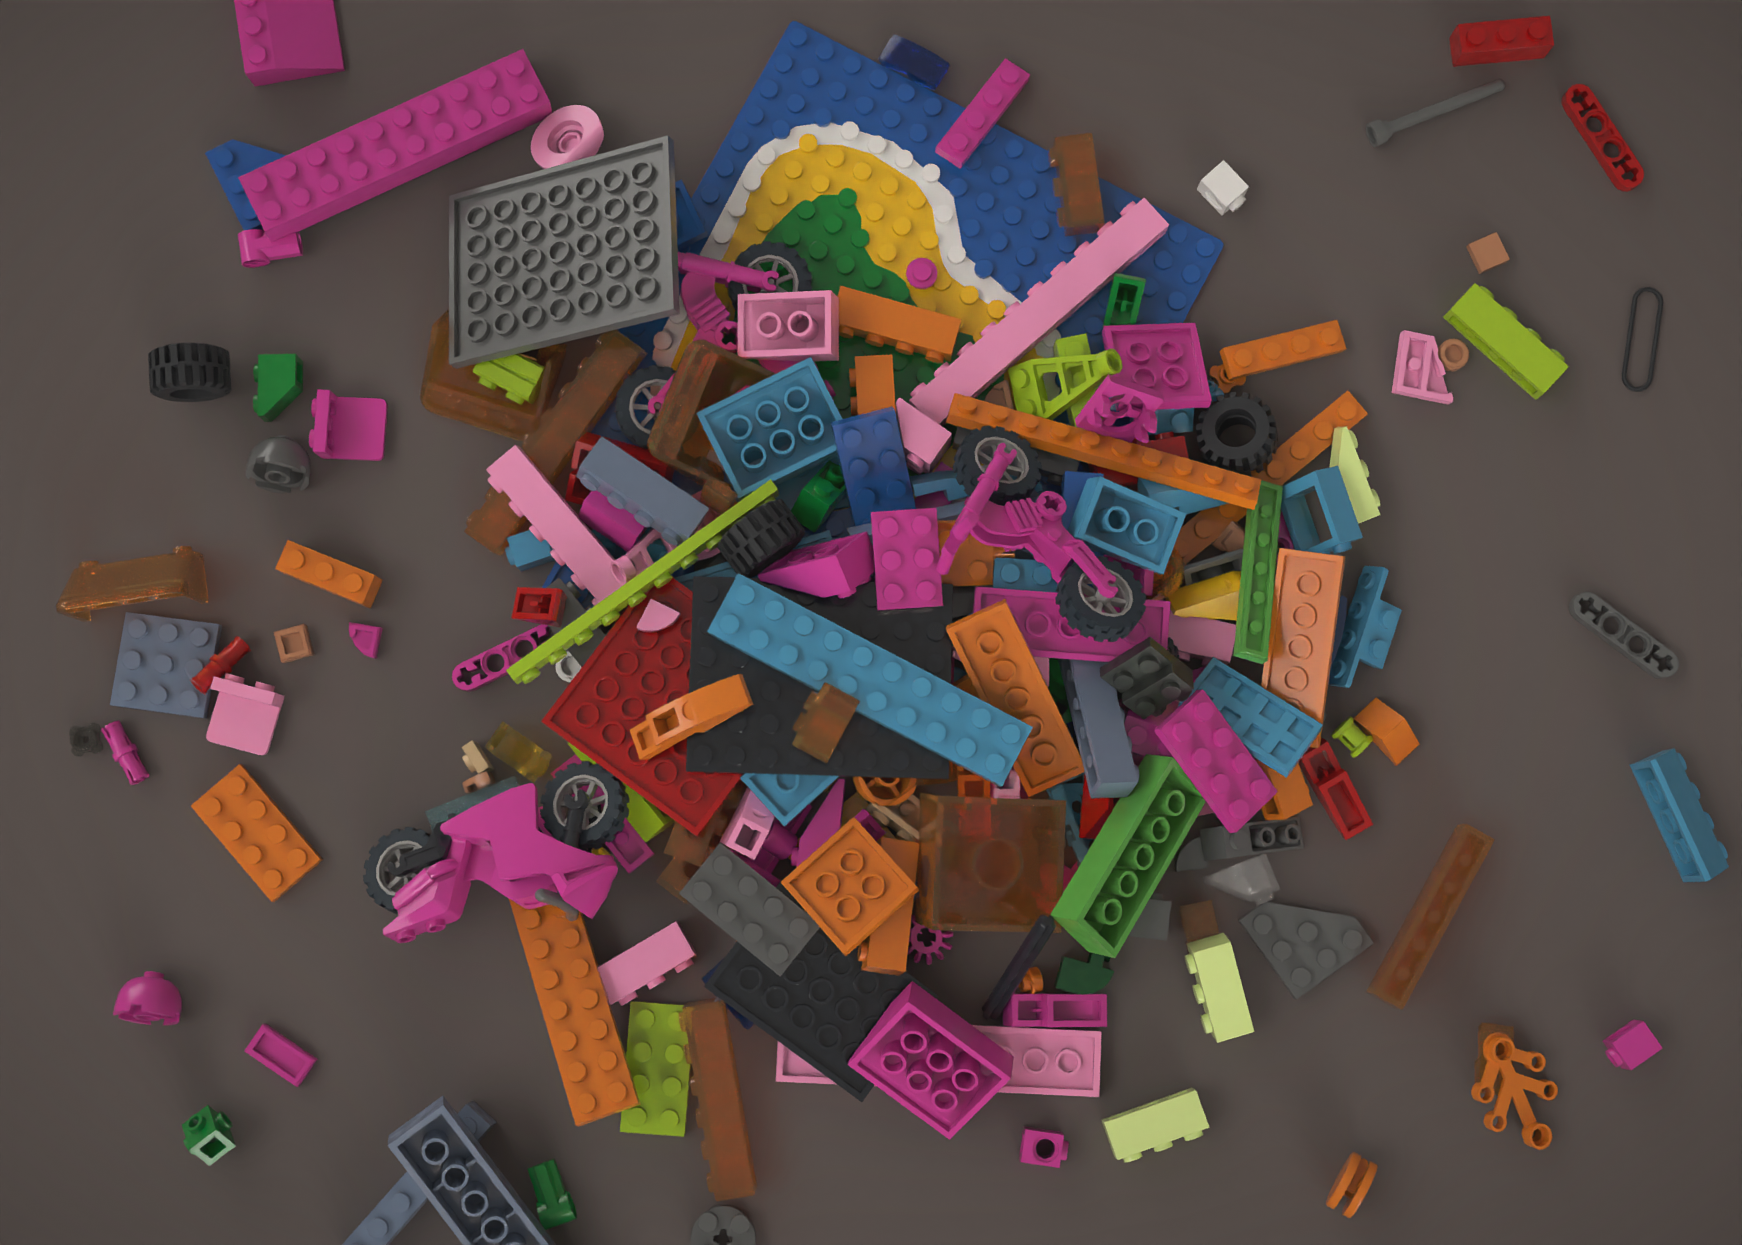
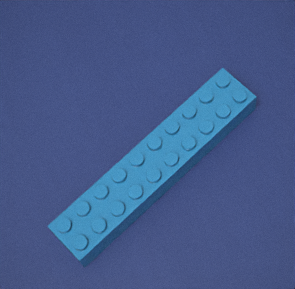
M739 573L707 631L709 635L999 787L1003 786L1033 728Z

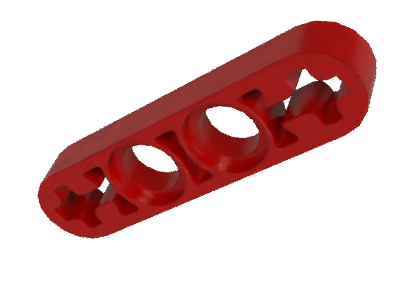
M1584 84L1572 85L1562 97V106L1613 185L1618 190L1625 192L1635 189L1644 178V170L1592 90ZM1574 96H1582L1584 99L1581 103L1577 102L1575 104L1571 101ZM1590 107L1591 110L1581 117L1580 114L1583 110L1586 111ZM1587 119H1598L1602 124L1601 131H1590L1586 125ZM1604 144H1614L1619 150L1618 157H1608L1603 151ZM1624 158L1625 162L1622 165L1620 164L1617 168L1613 166ZM1625 172H1632L1634 177L1631 180H1624L1622 175Z

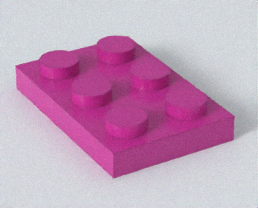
M937 508L870 512L877 610L943 606L941 574L936 570L940 559Z

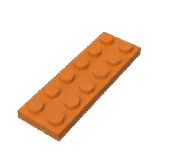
M1279 548L1273 594L1268 661L1264 663L1261 687L1323 724L1346 556ZM1322 729L1310 747H1320Z
M1006 599L947 625L946 631L980 700L1033 727L1013 765L1028 797L1084 773L1080 752Z

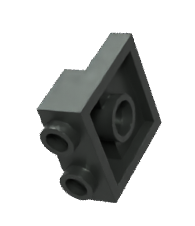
M1148 637L1100 667V677L1122 694V703L1142 719L1150 715L1160 716L1166 710L1168 704L1175 700L1185 701L1194 689L1192 670L1151 637Z

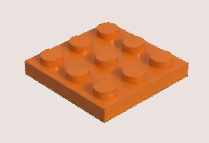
M855 817L850 819L781 881L782 885L845 956L919 891V888Z

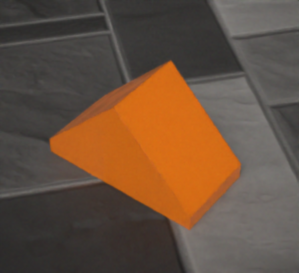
M1374 698L1353 718L1354 722L1367 736L1371 735L1374 738L1373 742L1395 766L1420 745L1406 719L1378 698Z

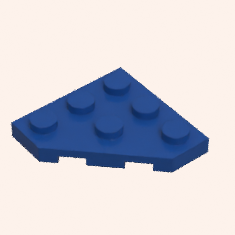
M234 139L206 152L205 154L243 230L263 229L238 177L286 155Z

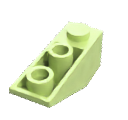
M1347 426L1336 427L1333 432L1330 467H1339L1359 524L1380 515L1378 510L1380 500L1376 491L1370 489L1367 477H1369L1367 465L1362 459H1359L1355 449L1358 448L1355 434L1352 430H1348Z

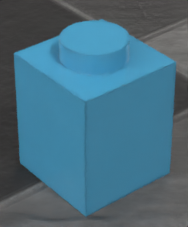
M530 530L507 537L509 547L505 548L508 561L510 565L515 564L521 572L555 560L550 554V551L553 550L546 540L540 542Z

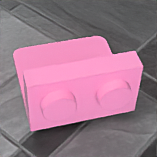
M226 673L224 679L213 677L210 689L219 691L206 734L207 740L257 755H266L271 745L285 696L275 693V686L256 681L255 687L244 685L245 678Z

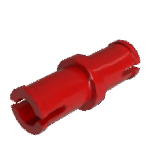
M236 636L218 655L213 654L209 658L210 662L195 677L190 679L193 686L201 693L206 694L211 687L213 677L221 678L226 673L230 674L232 672L231 668L251 651L249 645L243 639Z

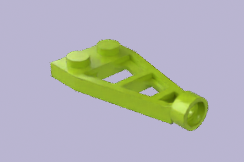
M1110 348L1091 355L1030 359L1008 368L1016 410L1053 420L1098 387L1108 374L1115 375L1120 373L1122 370V360L1118 352ZM1083 365L1086 382L1074 388L1070 368ZM1057 372L1062 392L1052 401H1048L1043 375L1045 373Z

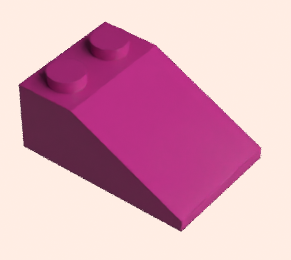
M866 531L791 550L788 554L782 556L760 572L758 577L763 582L823 598L837 595L838 598H845L857 591L855 587L865 584L872 579L871 575L875 572L873 546Z

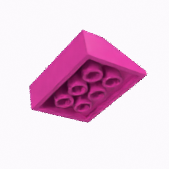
M234 0L244 70L254 86L345 71L334 0Z
M912 981L890 1004L850 1058L848 1066L950 1140L1011 1079L1014 1056Z

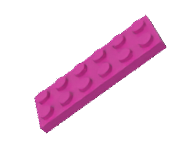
M975 587L973 613L1006 599L1033 657L1110 662L1148 637L1154 639L1167 650L1170 601L1146 600L1143 604L1146 606V610L1128 636L1123 639L1119 637L1115 642H1109L1105 639L1103 642L1094 641V637L1089 636L1086 638L1080 635L1081 631L1076 628L1073 630L1067 624V618H1062L1059 612L1060 605L1056 604L1055 598L1058 593ZM1113 606L1114 609L1118 613H1120V607Z

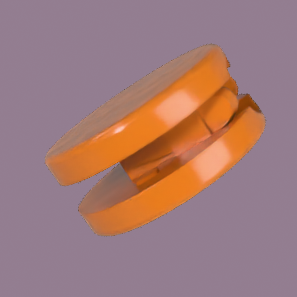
M1352 1152L1344 1163L1326 1200V1205L1331 1209H1335L1343 1196L1347 1197L1348 1199L1342 1211V1215L1347 1218H1351L1361 1205L1378 1169L1377 1164L1372 1161L1368 1163L1365 1158H1361L1362 1156L1356 1152Z

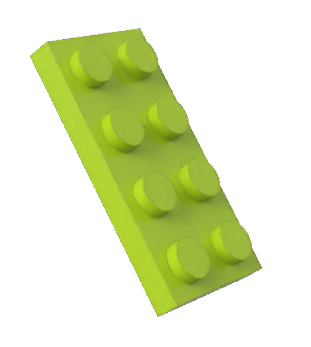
M631 1001L626 1058L640 1105L621 1112L620 1132L685 1136L696 1005Z

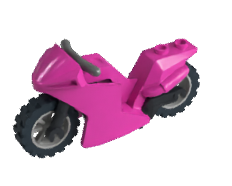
M582 761L579 765L572 763L567 765V769L564 771L561 769L557 771L552 782L548 781L545 786L547 789L546 793L541 796L540 803L543 804L541 807H538L536 785L528 783L508 789L490 799L475 804L459 815L455 813L448 814L449 820L437 823L431 835L422 829L416 830L413 827H405V830L394 829L390 835H383L378 840L380 843L376 847L372 846L370 849L369 860H365L364 863L366 875H363L364 884L368 886L366 891L370 897L374 898V902L394 914H399L397 918L382 929L383 935L397 943H407L415 940L416 935L424 932H438L445 929L446 924L460 919L470 890L471 880L476 879L485 882L525 909L552 905L566 912V918L569 921H575L578 918L579 911L593 919L608 896L612 882L617 875L618 867L613 856L592 854V850L603 847L602 844L606 841L608 843L616 838L614 835L617 831L621 832L625 824L623 821L629 815L627 803H630L629 795L625 792V785L597 763L592 764L590 761ZM589 785L587 792H585L582 789H579L582 786ZM597 786L602 788L605 795L592 799ZM565 808H569L567 818H565ZM389 873L396 876L392 882H390ZM404 881V886L397 892H394V890Z

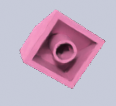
M899 397L896 401V418L907 467L918 475L922 472L931 473L950 447L952 433Z

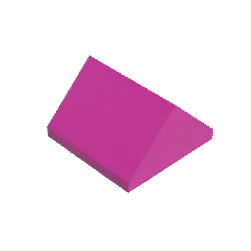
M597 490L591 491L585 498L578 515L584 523L626 552L638 543L647 527L635 520L633 514L624 508L618 509L609 503L607 497Z

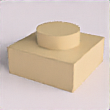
M472 740L462 746L466 754L462 759L472 773L477 771L480 774L494 769L478 742Z

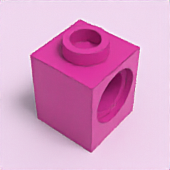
M1634 1019L1602 1041L1608 1049L1605 1051V1054L1615 1067L1620 1066L1627 1070H1633L1663 1049L1646 1023Z
M1023 1126L1019 1160L1023 1163L1060 1168L1061 1160L1066 1161L1069 1141H1065L1064 1134L1059 1131ZM1042 1139H1049L1053 1142V1150L1047 1156H1041L1036 1153V1145Z

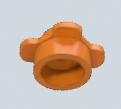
M1223 364L1219 366L1214 365L1209 370V375L1213 378V382L1218 385V388L1224 394L1229 393L1236 385L1242 386L1246 381V376L1228 381V378L1225 377L1226 371Z

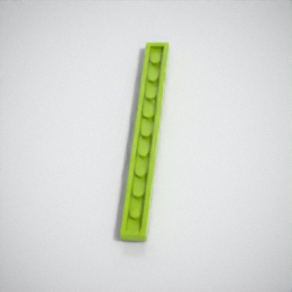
M771 479L513 664L506 670L517 685L522 681L524 684L533 681L540 675L539 669L549 662L551 665L556 664L567 655L565 650L575 643L580 646L587 642L594 635L592 632L601 624L606 627L620 617L618 612L629 605L632 608L641 603L647 597L645 592L654 586L658 589L667 584L673 578L671 574L680 567L685 570L692 566L699 559L697 555L706 548L710 551L717 548L724 534L738 521L761 505L776 500L779 496L776 485Z

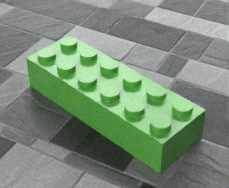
M1150 754L1144 756L1138 767V783L1128 797L1119 798L1050 914L1090 953L1116 958L1206 802L1173 757Z

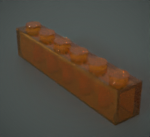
M1467 823L1458 824L1455 827L1366 991L1368 994L1395 1009L1403 1010L1495 839Z
M719 997L687 1002L682 1007L683 1012H679V1023L681 1031H686L689 1044L684 1045L687 1064L692 1063L694 1076L690 1077L691 1092L693 1096L698 1095L700 1108H697L695 1111L698 1128H703L705 1140L701 1141L702 1156L704 1160H709L711 1172L707 1173L708 1190L710 1193H715L716 1201L753 1196L758 1187L726 1002Z

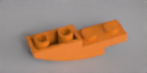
M743 674L728 677L690 692L645 715L647 720L630 729L639 759L648 760L696 732H706L753 705Z

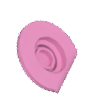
M570 105L554 111L539 124L534 132L531 141V153L534 160L541 168L547 169L596 155L604 138L601 120L592 109L583 105Z

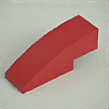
M1321 737L1320 747H1309L1299 760V766L1342 837L1348 840L1372 826L1373 823L1347 772L1341 768L1328 741Z

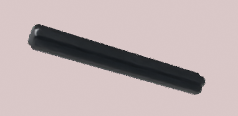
M1043 914L1035 922L983 1005L982 1011L984 1012L983 1017L985 1019L991 1018L996 1020L1000 1016L1055 930L1056 925L1053 916L1047 917Z

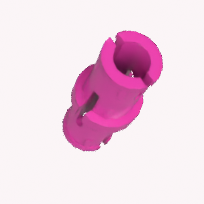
M119 720L114 721L101 729L114 753L112 755L114 761L119 762L130 785L138 784L144 781L145 778H148L150 775L137 754L138 748L136 744L131 743Z

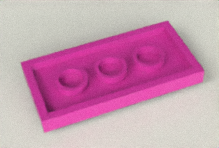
M1203 689L1196 690L1154 730L1229 833L1238 832L1278 792Z

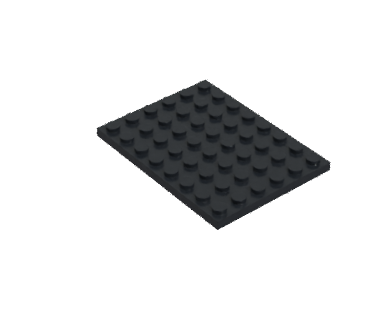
M693 576L689 693L728 677L743 674L753 705L706 732H696L687 737L686 772L949 779V760L709 635L707 631L731 588L735 577ZM749 578L951 684L952 641L946 631V626L952 623L953 584H942L943 606L877 610L875 582L869 581L855 587L857 591L845 598H838L837 595L823 598L763 582L759 578Z

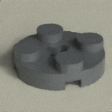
M721 1204L711 1207L701 1214L691 1231V1245H720L718 1241L714 1240V1235H719L722 1229L727 1230V1235L733 1238V1241L728 1242L726 1245L756 1244V1231L752 1221L741 1209L732 1205Z

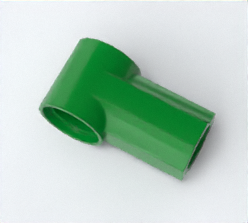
M555 1158L528 1168L527 1170L538 1200L536 1207L543 1228L548 1230L577 1219L573 1199L569 1191L565 1190Z

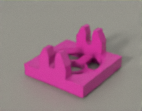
M1108 374L1075 418L1076 426L1130 443L1134 438L1147 443L1149 441L1148 432L1154 434L1157 430L1155 411L1164 401L1163 394L1154 389ZM1134 396L1140 398L1143 402L1142 409L1131 405L1130 401ZM1117 402H1125L1127 404L1126 408L1120 412L1110 410L1111 406ZM1125 416L1134 418L1131 423L1125 426H1113V423L1118 418Z

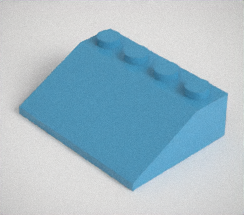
M811 357L696 413L739 502L770 479L777 486L838 456L830 422L842 420V417Z

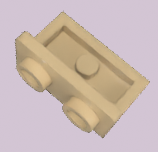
M913 794L906 801L895 806H878L870 802L865 809L871 813V816L881 827L885 828L888 826L897 833L896 838L898 840L920 843L919 846L926 840V835L941 816Z

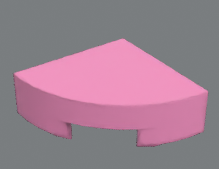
M650 599L636 628L644 632L660 631L673 625L681 614Z

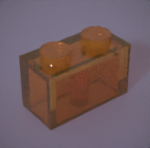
M825 682L819 693L812 691L803 707L808 713L806 715L801 712L792 729L798 732L792 745L827 764L860 701Z

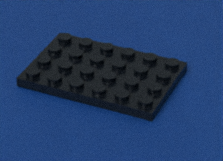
M780 881L776 888L804 910ZM821 928L817 930L781 976L736 941L704 985L706 989L861 1102L864 1101L874 1087V1084L848 1066V1061L894 999L912 981L934 998L938 997L936 993L907 972L896 976L861 971L862 961L857 959L859 945L845 956Z

